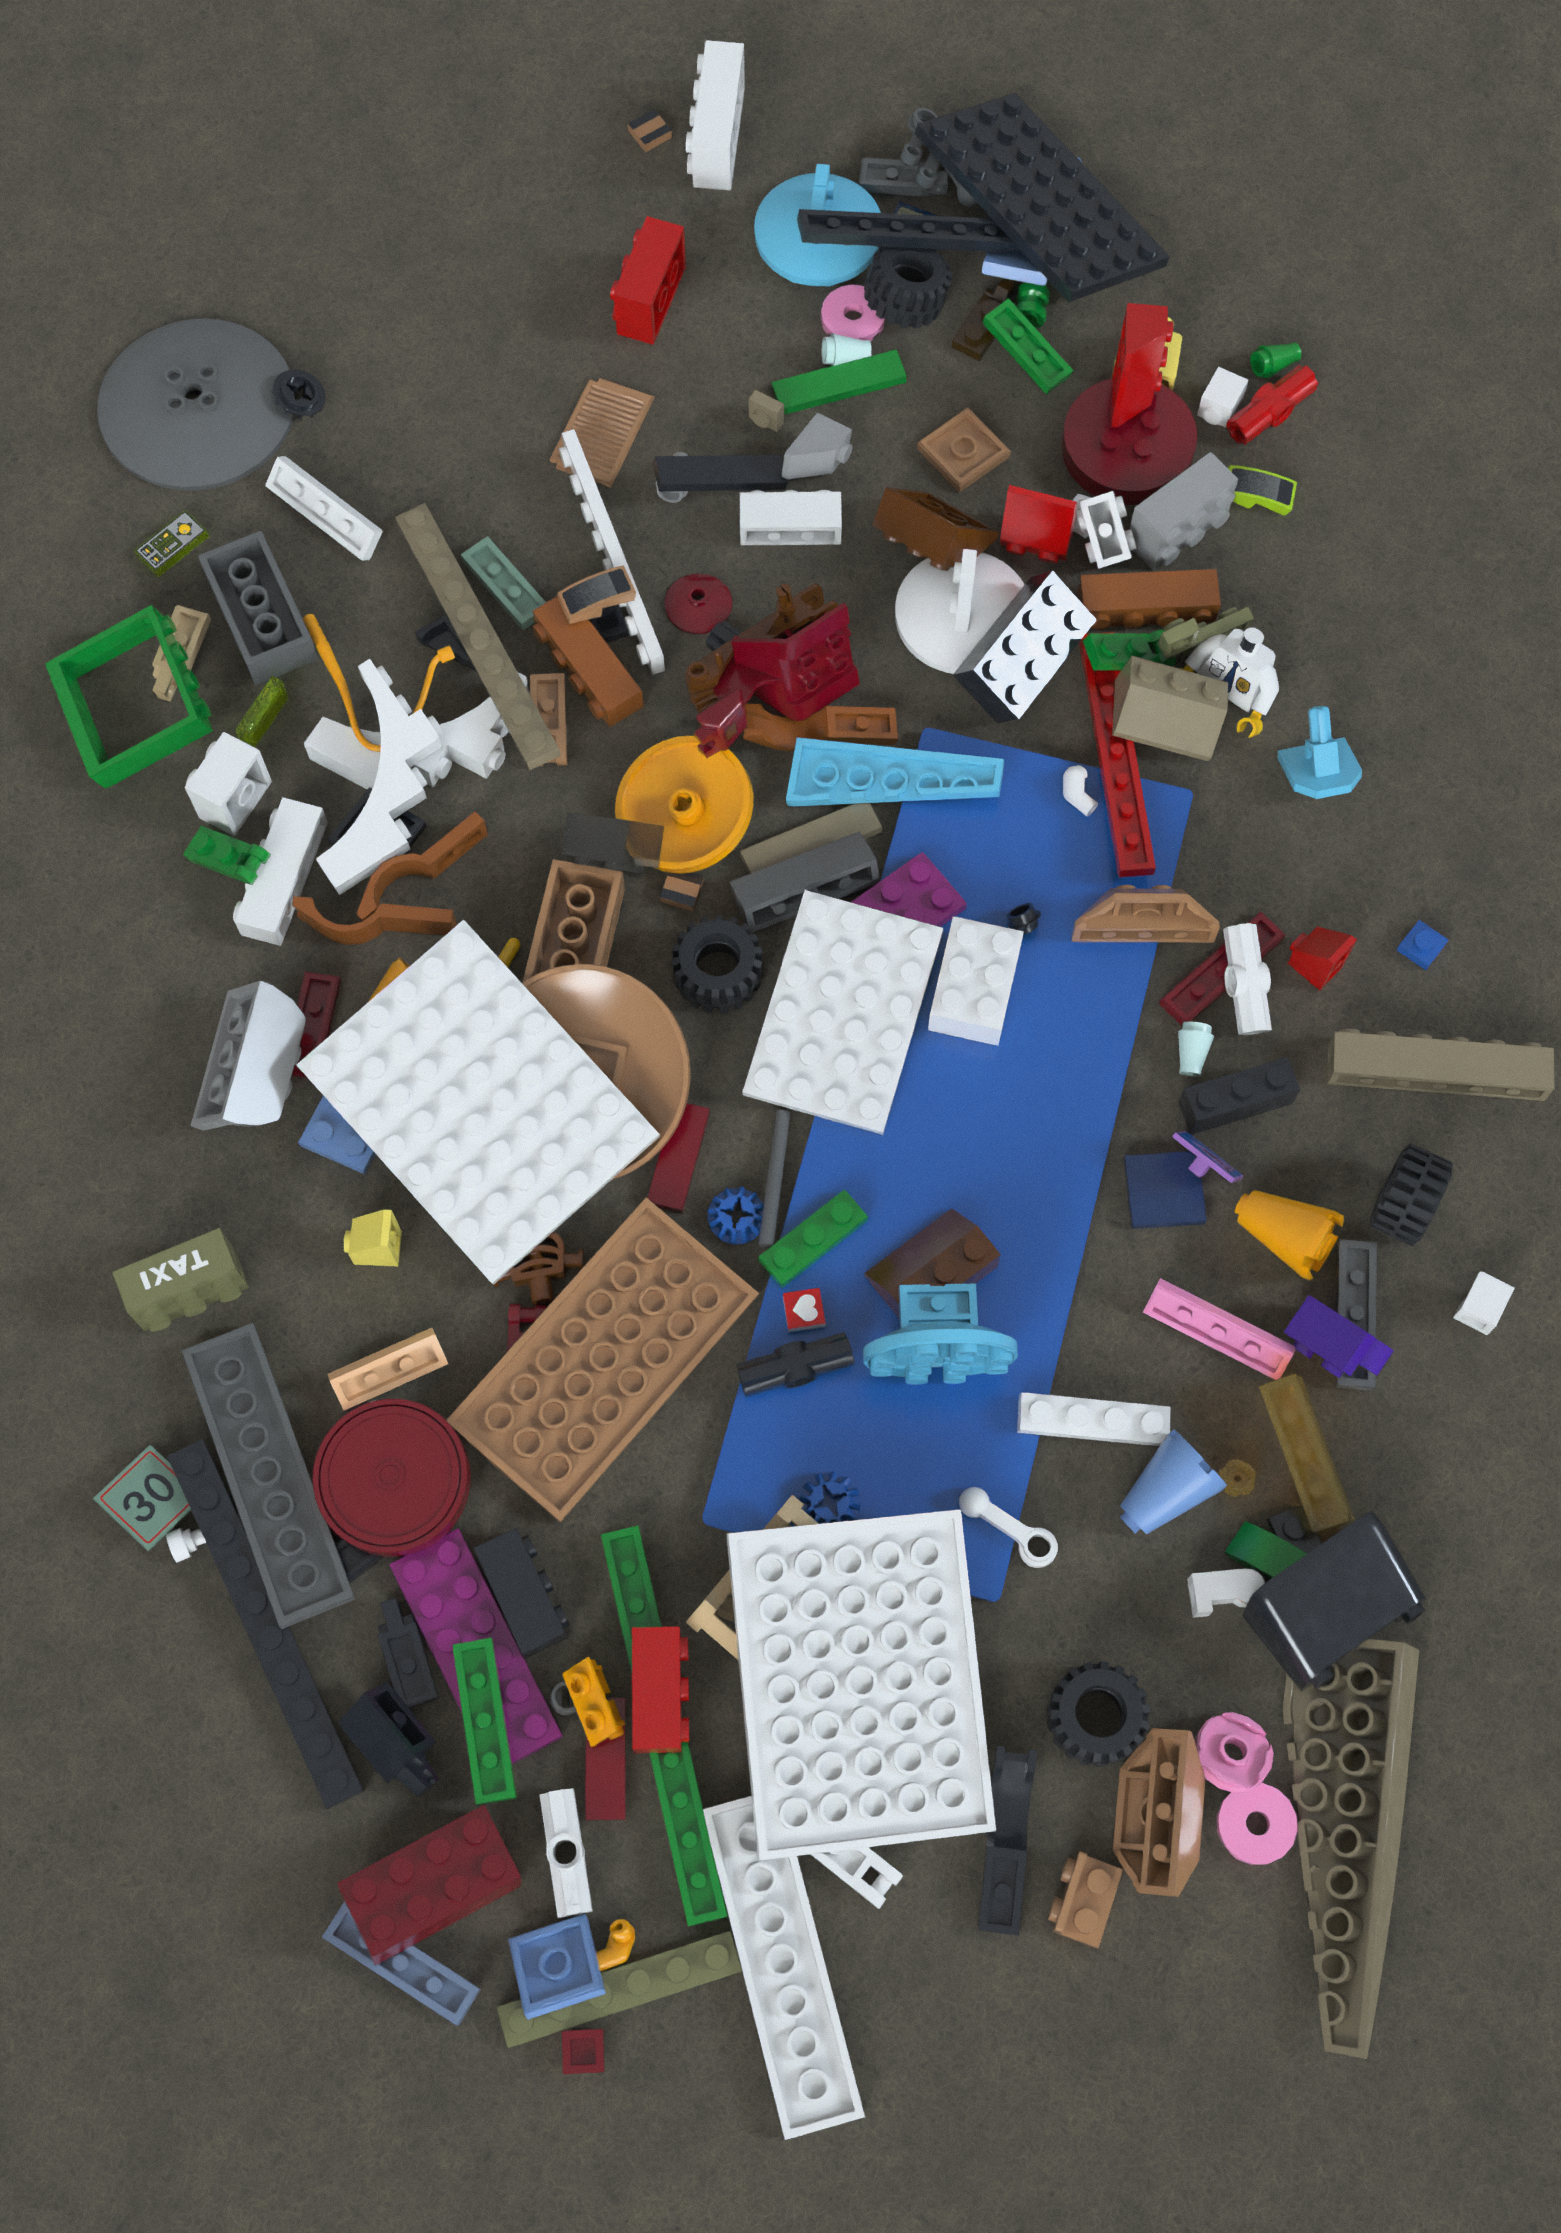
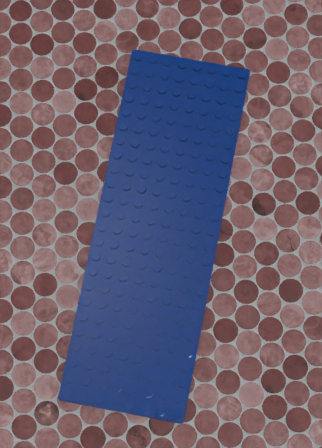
M925 728L922 731L917 750L1004 759L1000 796L903 801L880 881L923 852L967 903L966 909L955 917L1009 928L1010 922L1007 914L1015 907L1024 903H1032L1035 910L1041 912V917L1038 918V927L1023 934L998 1046L928 1030L930 1012L952 923L951 919L941 926L943 934L883 1135L814 1116L780 1239L844 1189L866 1213L868 1221L785 1287L781 1288L770 1275L746 1361L772 1354L775 1349L787 1343L795 1341L809 1343L845 1332L852 1349L854 1365L819 1375L816 1380L800 1387L788 1389L782 1386L749 1397H745L741 1383L739 1384L702 1516L706 1526L732 1533L763 1530L791 1495L799 1500L806 1482L818 1473H830L832 1471L849 1477L859 1490L861 1506L856 1520L960 1510V1495L970 1487L983 1489L992 1504L1016 1520H1020L1040 1435L1017 1433L1019 1395L1022 1392L1050 1395L1158 942H1072L1071 935L1075 921L1110 888H1116L1121 885H1132L1136 888L1148 889L1157 885L1172 886L1193 799L1191 790L1140 778L1156 870L1154 875L1119 878L1100 768L933 728ZM1079 765L1086 769L1088 777L1085 778L1084 792L1098 803L1097 808L1088 817L1063 796V775L1071 766ZM952 1208L976 1224L1001 1254L998 1267L976 1283L978 1326L990 1328L1015 1339L1018 1346V1358L1008 1365L1007 1373L966 1376V1382L958 1384L943 1382V1367H932V1373L928 1375V1383L918 1385L907 1384L905 1377L871 1376L870 1369L865 1366L863 1361V1348L879 1337L900 1329V1319L867 1280L864 1273ZM820 1288L826 1326L788 1333L783 1293ZM823 1488L824 1501L814 1508L828 1507L834 1513V1516L837 1517L836 1503L845 1495L832 1497L826 1488ZM961 1511L970 1596L990 1602H997L1002 1595L1014 1539L981 1517L971 1518Z

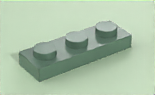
M488 536L461 554L464 565L522 631L534 624L532 611L546 602Z

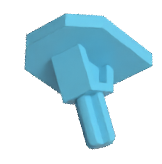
M1315 706L1308 711L1310 739L1305 740V745L1278 750V761L1295 792L1315 799L1350 793L1361 779L1362 769L1345 737L1338 739L1331 737L1329 708L1327 706Z

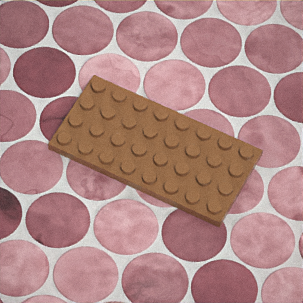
M645 1198L446 1421L455 1432L561 1523L754 1302L759 1293L654 1203Z

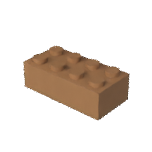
M552 860L523 982L536 974L565 965L591 964L607 967L625 892L622 871Z

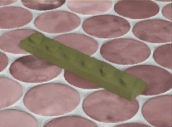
M731 1931L602 1972L601 1975L606 1994L529 2020L524 2015L521 1999L498 2006L497 2010L507 2048H511L742 1972Z

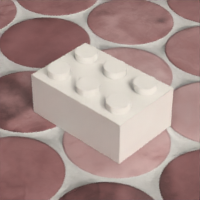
M953 916L930 1012L929 1031L999 1045L1024 931Z

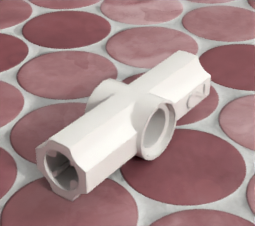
M1246 923L1226 927L1223 929L1228 966L1225 970L1224 981L1228 995L1233 997L1238 1034L1245 1036L1269 1032L1272 1028L1267 993L1270 989L1271 978L1267 964L1261 960L1256 924Z
M561 1789L540 1794L547 1843L546 1855L550 1863L557 1917H571L593 1912L585 1864V1849L582 1844L574 1789ZM564 1842L574 1843L577 1849L575 1859L568 1864H560L555 1857L557 1847Z

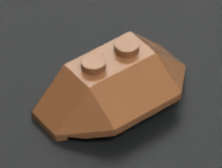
M1121 885L1106 891L1075 921L1071 938L1072 942L1214 943L1220 926L1219 921L1183 889H1172L1167 885H1157L1151 889Z
M1152 1728L1146 1735V1739L1134 1750L1120 1768L1113 1851L1125 1872L1133 1881L1135 1889L1141 1894L1179 1897L1199 1862L1206 1779L1193 1734L1188 1730Z

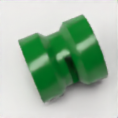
M1027 282L1021 284L1018 289V304L1016 307L1036 329L1042 327L1046 321L1047 311L1045 307L1048 305L1050 298L1049 289L1045 285Z

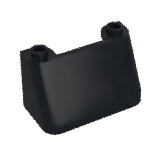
M1370 1511L1263 1584L1250 1597L1242 1616L1302 1692L1310 1685L1317 1689L1328 1682L1334 1676L1331 1669L1339 1659L1393 1621L1398 1623L1404 1620L1406 1624H1409L1425 1612L1423 1604L1427 1598L1384 1524L1373 1511Z

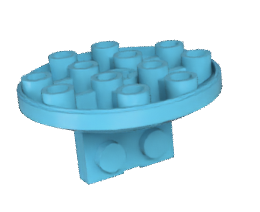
M817 164L815 173L796 176L780 183L765 196L759 205L754 224L755 242L759 254L773 271L793 283L829 287L845 282L863 272L872 263L875 252L879 250V247L802 243L797 223L799 209L881 213L875 200L864 188L849 179L830 174V165Z
M976 1283L945 1284V1286H930V1284L899 1285L900 1329L879 1337L863 1348V1361L865 1366L870 1369L871 1376L905 1377L906 1383L912 1385L928 1383V1375L932 1373V1367H943L944 1383L958 1384L966 1382V1376L1007 1373L1008 1365L1018 1358V1346L1015 1339L990 1328L978 1326Z

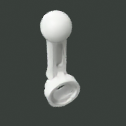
M970 1487L962 1492L959 1498L961 1511L971 1518L981 1517L1017 1541L1019 1544V1555L1028 1566L1043 1568L1054 1560L1058 1551V1544L1051 1532L1043 1528L1025 1526L992 1504L987 1493L981 1488ZM1033 1537L1044 1538L1049 1544V1553L1043 1557L1032 1555L1028 1550V1541Z

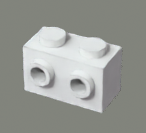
M1114 491L1079 502L1081 509L1077 510V519L1081 530L1087 529L1091 542L1085 543L1090 563L1097 562L1099 569L1132 558L1131 550L1137 548L1132 530L1125 531L1121 517L1127 516L1122 496L1115 498Z

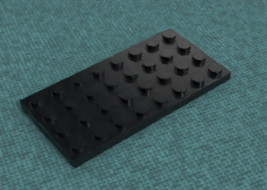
M1016 93L917 124L915 135L1068 302L1166 267L1170 256Z

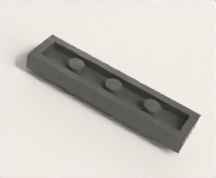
M1340 1239L1337 1242L1336 1312L1376 1338L1377 1242ZM1358 1364L1351 1376L1343 1373L1340 1378L1335 1376L1334 1388L1373 1391L1376 1375Z

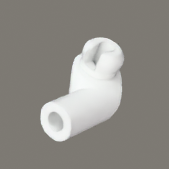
M1079 765L1071 766L1063 775V796L1088 817L1097 808L1098 803L1084 792L1085 778L1088 777L1086 769Z

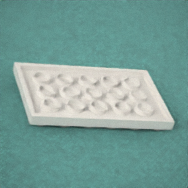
M805 890L745 1082L743 1095L883 1135L939 948L943 928Z

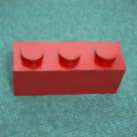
M680 1627L632 1628V1749L634 1753L682 1752V1742H689V1717H682V1701H689V1677H681V1661H689L688 1637H681Z

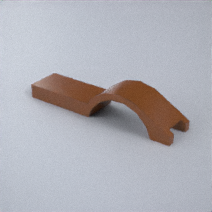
M745 704L747 729L743 731V739L775 750L795 751L797 737L867 745H895L898 740L895 708L826 706L803 721H794L788 717L770 714L763 709L761 704Z
M475 811L422 855L413 853L398 855L382 863L370 877L356 913L357 917L364 921L374 914L385 888L397 878L412 874L425 875L435 879L488 835L485 821Z
M293 896L292 902L293 907L298 910L297 917L329 940L344 945L364 944L378 937L384 930L446 935L457 924L451 909L380 904L375 913L364 921L352 925H342L323 918L316 909L313 898Z

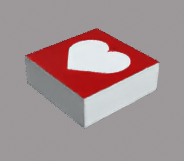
M820 1288L783 1293L788 1333L826 1326Z

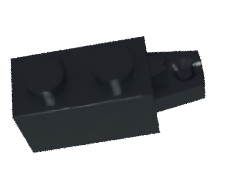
M387 1682L362 1694L338 1722L348 1734L350 1740L356 1744L387 1784L397 1778L418 1797L429 1791L439 1780L425 1756L436 1741Z

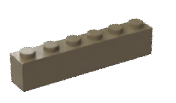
M1342 1029L1339 1032L1335 1031L1328 1043L1327 1084L1545 1101L1555 1089L1554 1048L1542 1047L1541 1044L1534 1042L1508 1045L1502 1040H1487L1481 1043L1469 1042V1039L1465 1037H1452L1442 1040L1433 1039L1432 1036L1427 1034L1402 1037L1389 1031L1363 1034L1356 1029Z

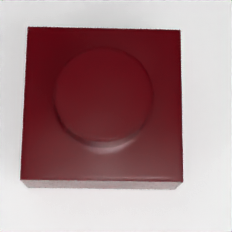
M604 2029L562 2031L563 2075L605 2072Z

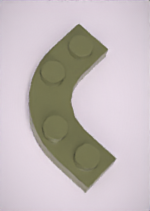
M1233 607L1218 616L1219 620L1209 625L1206 622L1197 624L1195 618L1184 622L1183 618L1177 619L1164 627L1165 632L1161 634L1158 645L1164 657L1168 659L1175 657L1181 652L1184 656L1191 654L1200 643L1218 634L1228 636L1234 629L1243 631L1249 628L1254 620L1249 607L1239 611L1237 607Z

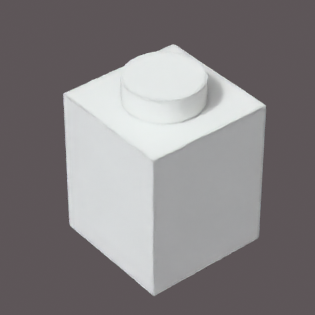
M1218 367L1202 395L1197 416L1204 418L1206 422L1212 425H1220L1226 428L1227 420L1235 415L1244 398L1248 379Z

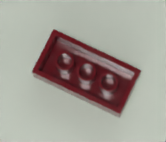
M483 1805L338 1882L337 1885L369 1955L376 1966L521 1887V1876L487 1808Z

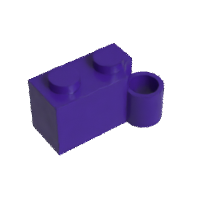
M1310 1295L1305 1299L1284 1331L1285 1334L1295 1340L1292 1345L1295 1346L1297 1351L1311 1359L1314 1353L1324 1359L1320 1366L1338 1378L1343 1373L1351 1376L1358 1364L1378 1376L1394 1352L1393 1349Z

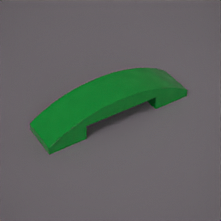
M1245 1521L1224 1554L1245 1568L1253 1569L1272 1579L1307 1553L1282 1538Z

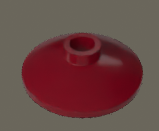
M696 573L678 579L669 588L665 597V611L669 620L678 629L691 634L711 632L718 622L727 621L732 610V597L729 589L721 580L708 574ZM699 595L703 596L704 598L702 600L697 601L694 600L692 597Z

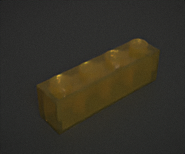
M1292 1374L1259 1386L1312 1532L1322 1534L1353 1523L1355 1521L1354 1515L1302 1377Z

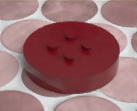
M1111 378L1086 389L1071 405L1063 429L1062 456L1072 478L1088 493L1096 497L1114 491L1115 498L1122 496L1124 505H1139L1191 467L1197 444L1196 423L1185 402L1175 392L1161 384L1160 392H1154L1151 406L1119 427H1111Z
M404 1399L376 1400L361 1405L343 1416L334 1424L323 1439L313 1468L315 1500L319 1511L329 1527L355 1548L366 1553L386 1557L413 1554L430 1547L443 1538L461 1516L467 1503L471 1485L468 1455L461 1439L451 1425L429 1407Z

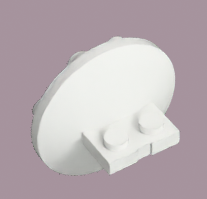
M963 549L962 563L955 562L954 568L950 567L949 571L930 565L931 559L929 558L923 560L907 574L897 593L895 621L903 643L920 661L946 673L954 674L1024 586L1021 578L1010 566L986 553H981L977 556V550Z

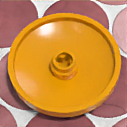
M695 736L670 738L647 749L628 768L616 795V823L623 841L641 861L663 872L691 873L716 864L726 857L741 841L749 826L753 812L751 781L738 758L729 749L726 751L720 750L716 754L705 758L698 750L697 745L700 742Z

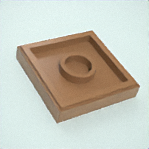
M968 407L917 442V449L959 493L1008 459L1011 453Z

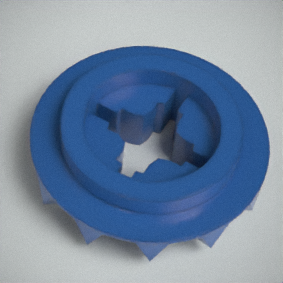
M742 1186L732 1189L726 1187L723 1192L713 1197L708 1208L709 1227L717 1238L726 1243L735 1245L748 1243L760 1234L764 1203L756 1192L746 1190ZM740 1202L742 1213L748 1214V1216L741 1217L739 1223L736 1224V1228H733L732 1217L726 1215L727 1211H734L735 1206Z
M834 1471L815 1475L805 1483L799 1497V1501L804 1504L801 1509L819 1524L856 1520L861 1506L859 1490L849 1477L837 1474ZM823 1488H826L832 1497L845 1495L836 1503L837 1517L834 1516V1513L828 1507L814 1508L824 1501Z

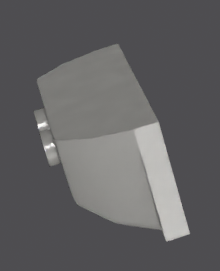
M257 981L227 991L191 1122L192 1127L204 1131L227 1125L259 1126L279 1120L284 1102L292 1090V1081L290 1079L293 1068L301 1056V1047L299 1045L306 1017L291 998L273 985Z

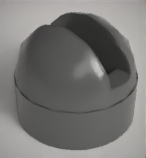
M565 1681L558 1683L550 1697L553 1709L562 1715L575 1713L577 1710L570 1693L568 1697L569 1708L562 1707V1691L569 1690Z

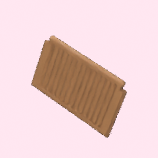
M599 378L597 382L591 379L588 380L563 433L575 430L595 482L611 488L648 413L654 396ZM561 435L550 457V462L557 463L556 469L573 475L571 467L565 468L560 457L559 448L564 447Z

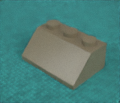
M1131 656L1115 679L1112 736L1210 761L1227 713L1228 682Z

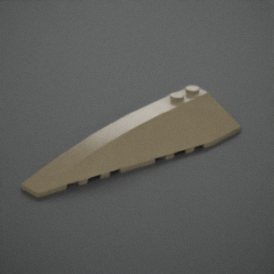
M1374 1639L1366 1640L1339 1659L1331 1669L1334 1676L1317 1689L1310 1685L1301 1692L1286 1673L1283 1701L1284 1724H1294V1743H1288L1287 1750L1289 1761H1293L1294 1784H1292L1294 1801L1297 1802L1299 1822H1297L1304 1887L1305 1891L1308 1892L1310 1906L1308 1920L1309 1928L1313 1930L1316 1954L1313 1955L1315 1972H1318L1320 1986L1318 2001L1324 2049L1326 2052L1363 2059L1368 2057L1394 1895L1419 1650L1404 1642Z

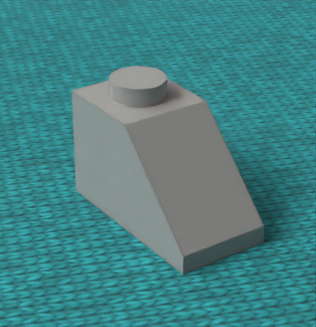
M816 413L785 452L781 477L795 479L832 474L840 463L845 464L853 449V445L850 444L852 429Z

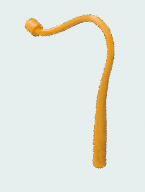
M313 614L305 615L302 619L314 645H316L315 647L338 687L355 737L367 749L381 752V745L369 742L360 731L346 681L317 619ZM449 645L437 650V655L431 660L419 700L413 713L420 709L422 710L439 661L443 664L455 658Z

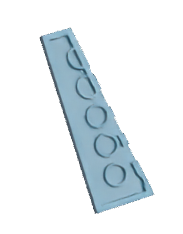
M797 737L786 803L787 806L793 807L999 797L1004 759Z

